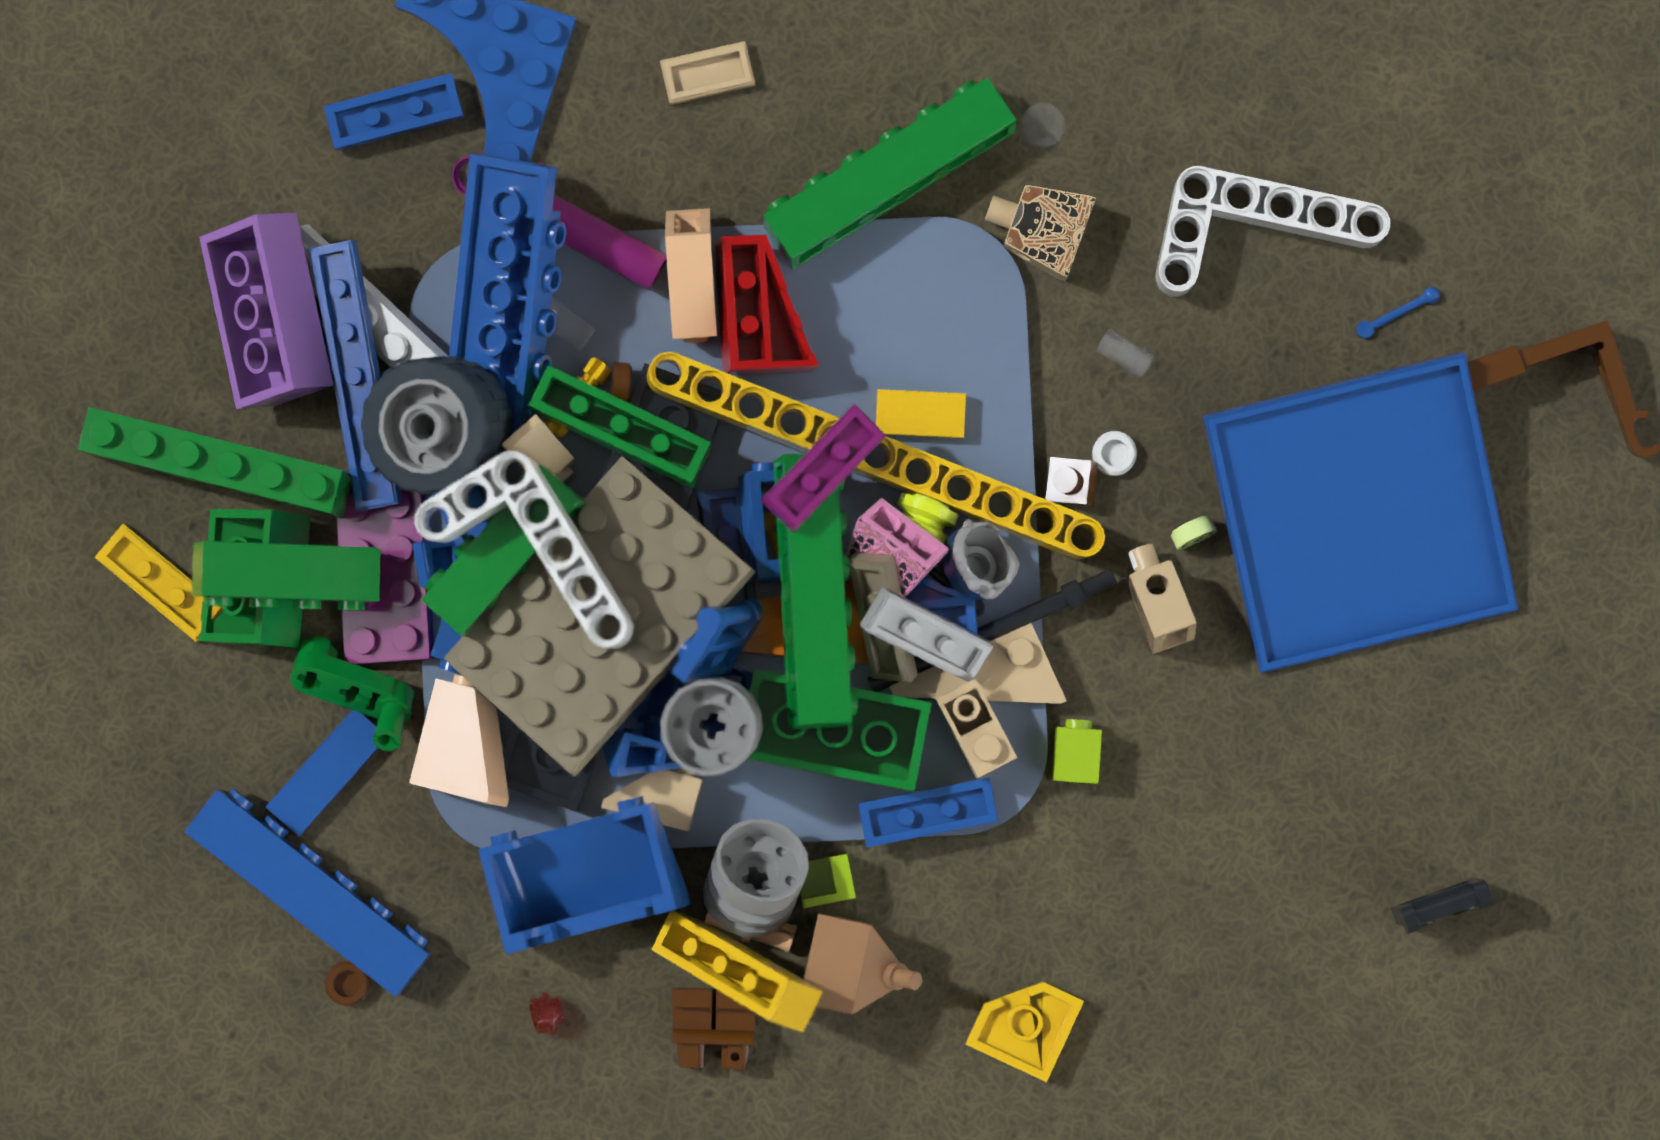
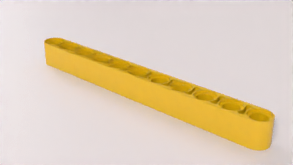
M660 353L654 357L648 367L646 376L648 385L658 395L804 453L822 437L825 430L829 429L839 419V417L677 353ZM663 363H670L676 366L680 374L679 381L670 386L660 383L655 375L657 366ZM707 379L717 382L721 388L720 399L714 402H707L701 399L697 392L698 383ZM745 396H754L759 399L763 407L762 415L754 419L742 415L739 409L740 399ZM788 412L800 415L804 422L803 432L798 435L786 433L781 427L782 415ZM887 436L877 445L886 452L887 460L884 467L873 468L864 459L852 471L911 495L912 493H917L930 497L950 507L949 510L979 522H989L1001 531L1073 559L1088 558L1100 551L1104 544L1105 534L1103 527L1098 521L1089 516ZM917 461L926 467L928 477L924 484H913L908 480L905 471L909 462ZM951 478H961L967 483L969 494L966 500L957 501L950 497L947 491V484ZM993 494H1001L1008 499L1010 511L1006 517H997L990 511L988 504ZM1041 510L1049 515L1051 528L1048 533L1041 534L1033 530L1030 524V517L1033 511ZM1075 527H1084L1091 533L1092 544L1088 550H1080L1072 543L1071 535Z

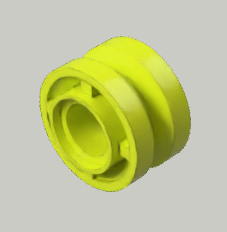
M900 493L896 503L905 516L942 544L945 543L948 537L943 532L944 528L954 527L958 519V515L949 510L950 507L921 494Z

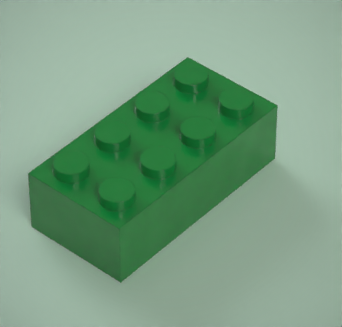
M754 669L750 693L754 695L762 711L763 731L757 748L747 759L914 792L931 703L854 688L857 694L858 706L856 715L852 716V723L843 727L789 729L785 674Z

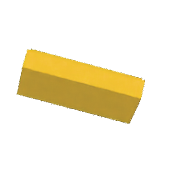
M877 389L876 426L885 435L964 439L966 393Z

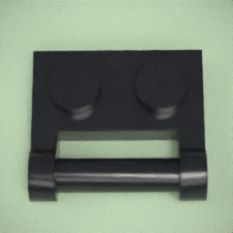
M1472 878L1390 908L1396 924L1403 925L1406 933L1411 934L1421 930V927L1436 922L1435 920L1448 915H1457L1472 910L1477 906L1479 909L1493 905V899L1484 879Z

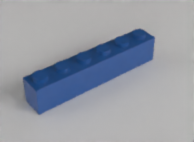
M232 788L227 793L223 789H217L184 832L395 997L400 995L432 954L425 947L429 940L408 924L403 930L391 921L390 918L394 912L378 899L372 897L368 903L355 893L359 885L346 874L337 870L332 875L319 865L324 858L310 846L302 843L297 848L285 838L289 831L274 818L267 815L262 820L250 811L254 803L238 790Z

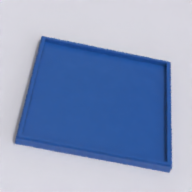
M1459 352L1202 415L1260 673L1519 610L1465 353Z

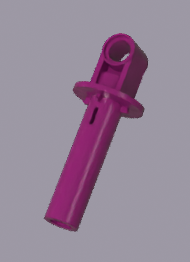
M474 152V153H471V154H475V153L487 154V153H484V152ZM470 154L460 159L452 170V182L455 188L464 195H466V168L469 164ZM539 161V162L537 163V164L546 165L545 163H543V162H541V161ZM554 194L553 209L561 211L560 222H563L566 226L564 245L650 291L667 261L666 254Z

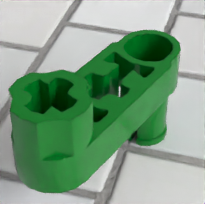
M314 636L310 639H302L299 643L290 675L292 686L306 695L378 718L377 727L372 738L374 745L385 751L398 749L402 740L401 735L404 724L411 718L416 697L414 690L394 677L337 659L338 651L333 647L331 641L324 637ZM373 692L378 693L377 697L372 696Z

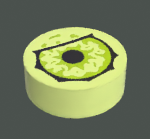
M1205 515L1173 530L1171 538L1177 550H1182L1211 537L1217 532L1212 518Z

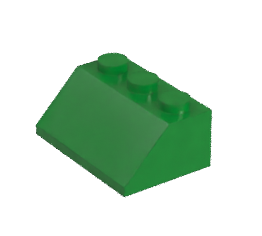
M210 509L208 541L308 545L310 516L277 510ZM204 597V602L202 601V626L199 641L263 647L299 648L302 609H294V600H277V608L250 607V599L233 598V605L228 607L222 606L223 611L213 621V619L211 620L212 606H205Z

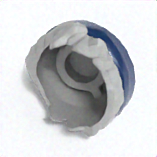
M968 519L963 523L962 527L947 537L944 545L949 550L941 559L940 568L945 581L953 590L971 599L986 600L998 597L1012 583L1013 578L1017 575L1020 563L1012 547L1007 545L996 526L989 522L973 523Z

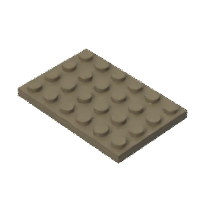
M623 456L583 499L586 504L571 518V521L631 617L633 635L630 641L617 649L605 648L595 644L588 637L538 553H536L529 561L531 562L529 567L520 576L516 575L500 593L501 598L491 609L485 610L470 627L472 631L466 637L463 636L443 658L573 776H576L679 660L678 651L688 638L694 636L699 629L697 625L698 612L710 606H718L723 609L755 573L746 563ZM568 538L559 539L553 546L552 554L558 563L567 561L573 553V545ZM591 576L582 578L576 586L578 598L581 601H588L595 596L597 591L595 580ZM609 615L601 621L599 631L605 640H612L618 636L621 629L619 619L615 615Z

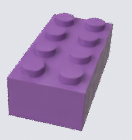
M297 213L256 214L199 237L236 410L277 406L334 386Z

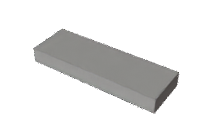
M882 587L860 623V626L865 631L966 682L976 677L994 647L989 640L885 587Z

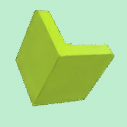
M847 854L808 861L809 870L800 891L803 908L856 898Z

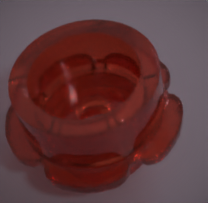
M542 992L541 997L529 1000L531 1019L536 1033L551 1032V1035H555L557 1033V1025L564 1023L559 999H550L547 992Z

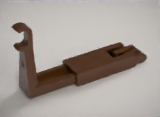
M1608 320L1518 350L1517 345L1467 362L1473 392H1477L1518 378L1526 373L1525 369L1594 346L1597 351L1592 354L1629 452L1636 457L1647 458L1660 451V445L1652 444L1649 448H1643L1636 437L1633 428L1634 422L1638 419H1646L1650 411L1644 409L1636 410Z

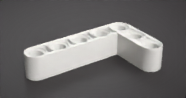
M1192 166L1180 174L1173 190L1156 269V283L1158 288L1169 296H1181L1193 287L1199 274L1211 216L1359 248L1376 246L1388 234L1390 218L1383 207L1373 203L1203 166ZM1191 178L1201 180L1207 189L1206 196L1201 199L1190 198L1184 191V182ZM1232 188L1245 190L1250 198L1249 206L1243 209L1233 207L1228 202L1227 192ZM1276 197L1287 199L1293 208L1292 215L1287 218L1275 216L1270 208L1271 200ZM1320 206L1330 208L1336 217L1334 226L1322 227L1318 225L1314 219L1315 208ZM1370 216L1374 218L1379 226L1378 234L1373 237L1362 235L1357 227L1359 217ZM1181 221L1192 223L1197 230V239L1192 242L1179 240L1175 235L1174 226ZM1171 264L1182 265L1187 270L1188 281L1183 285L1171 284L1165 276L1166 267Z
M517 451L502 453L430 498L418 508L415 514L417 531L429 540L447 543L455 540L509 506L588 637L601 647L613 649L620 648L630 641L633 635L631 617L545 476L532 458ZM521 461L526 468L524 480L519 484L510 485L506 479V470L511 463ZM477 485H483L487 491L486 503L481 508L472 509L467 501L469 491ZM544 499L549 505V515L544 522L534 524L530 519L529 509L535 501ZM444 509L448 514L449 524L443 532L435 534L429 525L430 517L435 511ZM568 538L572 542L573 553L567 561L558 563L552 554L553 546L559 539ZM591 576L597 585L596 594L591 600L581 601L576 594L577 583L582 578ZM615 615L621 624L620 632L614 639L605 640L599 631L600 623L606 616Z

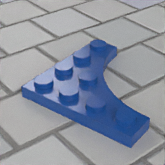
M397 0L395 4L396 9L426 22L445 36L463 56L472 71L480 90L486 119L484 153L531 162L572 36L576 18L522 0Z

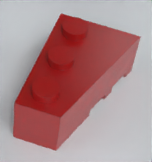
M767 235L722 236L715 243L723 372L736 376L811 372L817 368L819 364L815 354L811 352L802 329L803 325L798 313L796 314L788 295L786 282Z

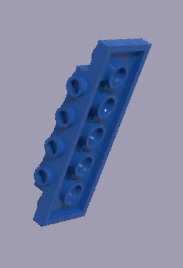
M475 153L470 154L449 356H458L470 362L474 361L483 366L482 368L485 371L492 373L508 397L507 402L509 409L512 411L513 418L511 419L512 433H515L530 419L531 410L529 403L532 399L533 389L538 387L547 366H552L551 357L545 354L547 337L554 333L557 324L556 313L550 310L552 293L558 290L561 283V270L555 266L557 249L563 246L566 239V226L563 222H560L561 211L553 209L557 167Z

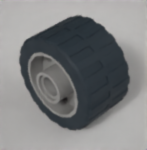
M458 356L411 359L385 371L383 376L378 381H375L370 388L371 392L368 398L365 399L362 408L364 409L363 418L361 419V430L363 431L364 438L362 441L375 469H378L387 481L400 486V489L408 492L416 491L419 494L440 493L495 457L507 452L502 443L512 435V411L509 409L508 397L504 389H501L497 383L498 380L492 373L485 371L480 364L474 361H467L463 357Z

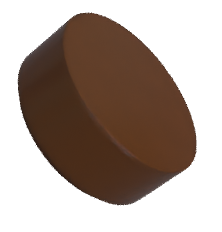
M614 361L610 394L629 403L632 365L627 362Z
M343 961L334 965L327 973L325 979V989L328 996L335 1003L343 1006H351L361 1002L368 995L371 986L370 977L350 961Z

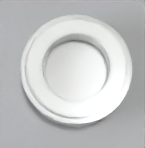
M1111 431L1101 435L1092 449V460L1098 463L1097 469L1109 476H1119L1129 471L1134 465L1137 456L1133 440L1125 433L1119 431Z

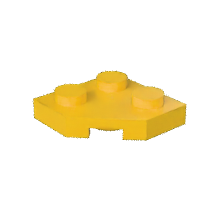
M1042 981L983 1003L965 1044L1047 1082L1084 1001Z

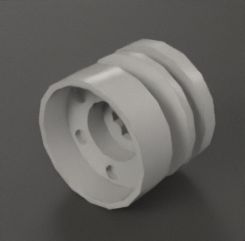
M724 677L700 679L679 689L667 703L661 720L662 741L670 757L683 769L702 776L720 775L745 762L757 748L763 731L762 711L754 695L740 683ZM714 712L718 713V720L726 724V728L718 731L716 737L711 736V729L703 724V721L711 718Z
M748 819L734 824L726 831L720 839L703 886L704 905L711 918L726 931L741 937H764L777 932L789 920L809 870L807 851L799 837L786 826L768 819Z

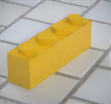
M674 910L670 911L652 947V950L765 1019L800 1032H804L823 991L711 925H706L701 920Z

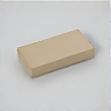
M745 41L660 60L670 105L755 86Z

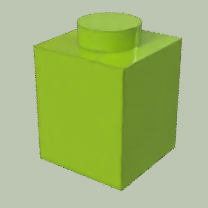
M1066 719L1065 727L1055 728L1052 781L1098 784L1102 730L1092 729V721Z

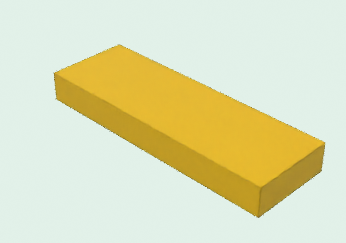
M122 524L95 558L190 638L198 642L202 627L201 611L204 597H192V580L129 527ZM212 606L211 620L213 619L214 621L223 611L222 606Z

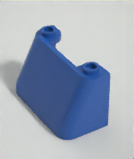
M643 796L617 802L618 812L519 839L516 830L490 837L492 846L478 849L506 954L653 914L656 915L691 904L687 886L654 802L645 804Z

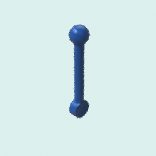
M1428 287L1424 290L1422 296L1372 322H1360L1356 327L1357 335L1362 339L1370 338L1377 328L1425 303L1434 304L1440 299L1439 290L1435 287Z

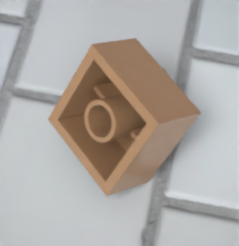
M818 912L804 981L823 991L816 1007L854 1014L892 990H901L902 988L917 990L921 986V974L908 970L904 964L898 961L871 923Z

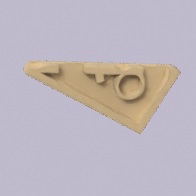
M1032 623L990 641L994 647L975 677L988 701L1061 704L1067 701ZM934 666L919 673L910 683L899 682L889 688L894 696L936 699L967 682Z

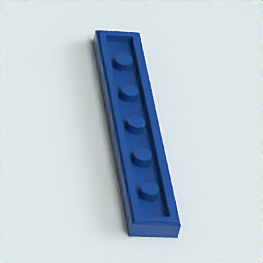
M348 240L310 248L356 512L403 504L400 486L387 481L378 469H375L362 441L364 440L363 431L361 430V419L363 418L364 411L362 408L365 399L368 398L371 392L370 388L381 376L357 241Z

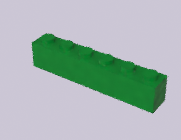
M986 77L978 83L974 80L966 82L954 91V98L939 106L938 103H933L916 115L917 121L904 129L896 126L888 130L878 139L879 144L865 152L863 149L852 152L841 162L842 167L827 175L826 172H821L809 179L804 184L805 190L792 198L789 195H784L773 201L766 208L767 213L763 215L764 228L792 271L1013 135L1016 128V118L989 78Z
M88 407L77 449L86 454L339 518L344 517L352 486L350 473L340 469Z
M805 453L782 454L773 461L774 485ZM844 481L795 531L792 532L776 517L789 729L843 727L852 723V716H855L857 713V694L854 688L850 689L849 671L854 669L855 653L853 645L847 643V626H850L852 621V606L850 599H845L844 581H847L849 578V559L847 554H842L841 536L846 534L847 519L845 511L839 509L838 493L842 492Z

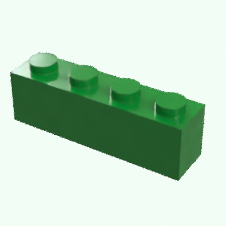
M549 365L529 403L532 413L692 489L712 450L710 441Z
M540 464L538 467L570 519L573 518L586 502L549 468ZM526 471L517 479L514 485L524 480ZM544 499L535 501L529 509V516L534 524L544 522L549 515V505ZM509 506L486 519L487 525L477 537L471 534L457 547L454 555L458 558L448 570L439 569L424 586L428 592L421 600L460 636L466 637L472 631L470 627L486 609H491L501 598L500 593L516 575L520 576L531 563L529 561L537 553Z
M217 541L193 543L192 597H205V606L228 607L233 605V598L250 599V607L277 608V600H294V609H321V601H337L338 610L365 611V602H379L380 548Z

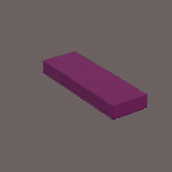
M856 404L852 405L763 496L761 501L792 532L795 531L886 435Z

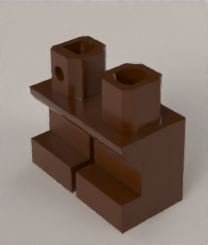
M673 987L672 1043H677L680 1068H704V1044L722 1045L721 1069H745L749 1045L753 1046L756 1013L717 990L716 1028L714 1029L712 1028L713 988Z

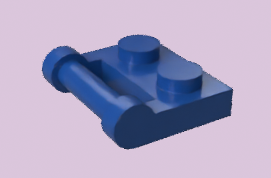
M746 599L738 602L734 607L722 609L718 606H710L701 609L697 615L699 629L694 636L688 638L678 651L680 659L673 668L672 673L684 683L728 674L763 618L762 605L755 599ZM733 625L731 629L724 630L726 626Z

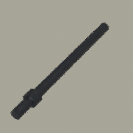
M1108 569L1079 583L1077 579L1060 586L1061 591L979 627L978 635L992 641L1064 608L1069 607L1070 610L1080 607L1087 603V598L1116 586L1115 576L1112 570ZM914 656L917 674L935 666ZM867 677L873 692H880L899 683V681Z

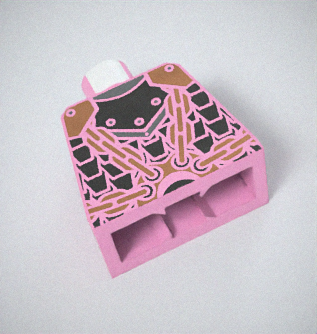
M881 498L859 517L847 556L849 559L855 552L893 555L903 597H906L943 558L949 548ZM849 568V578L852 580Z

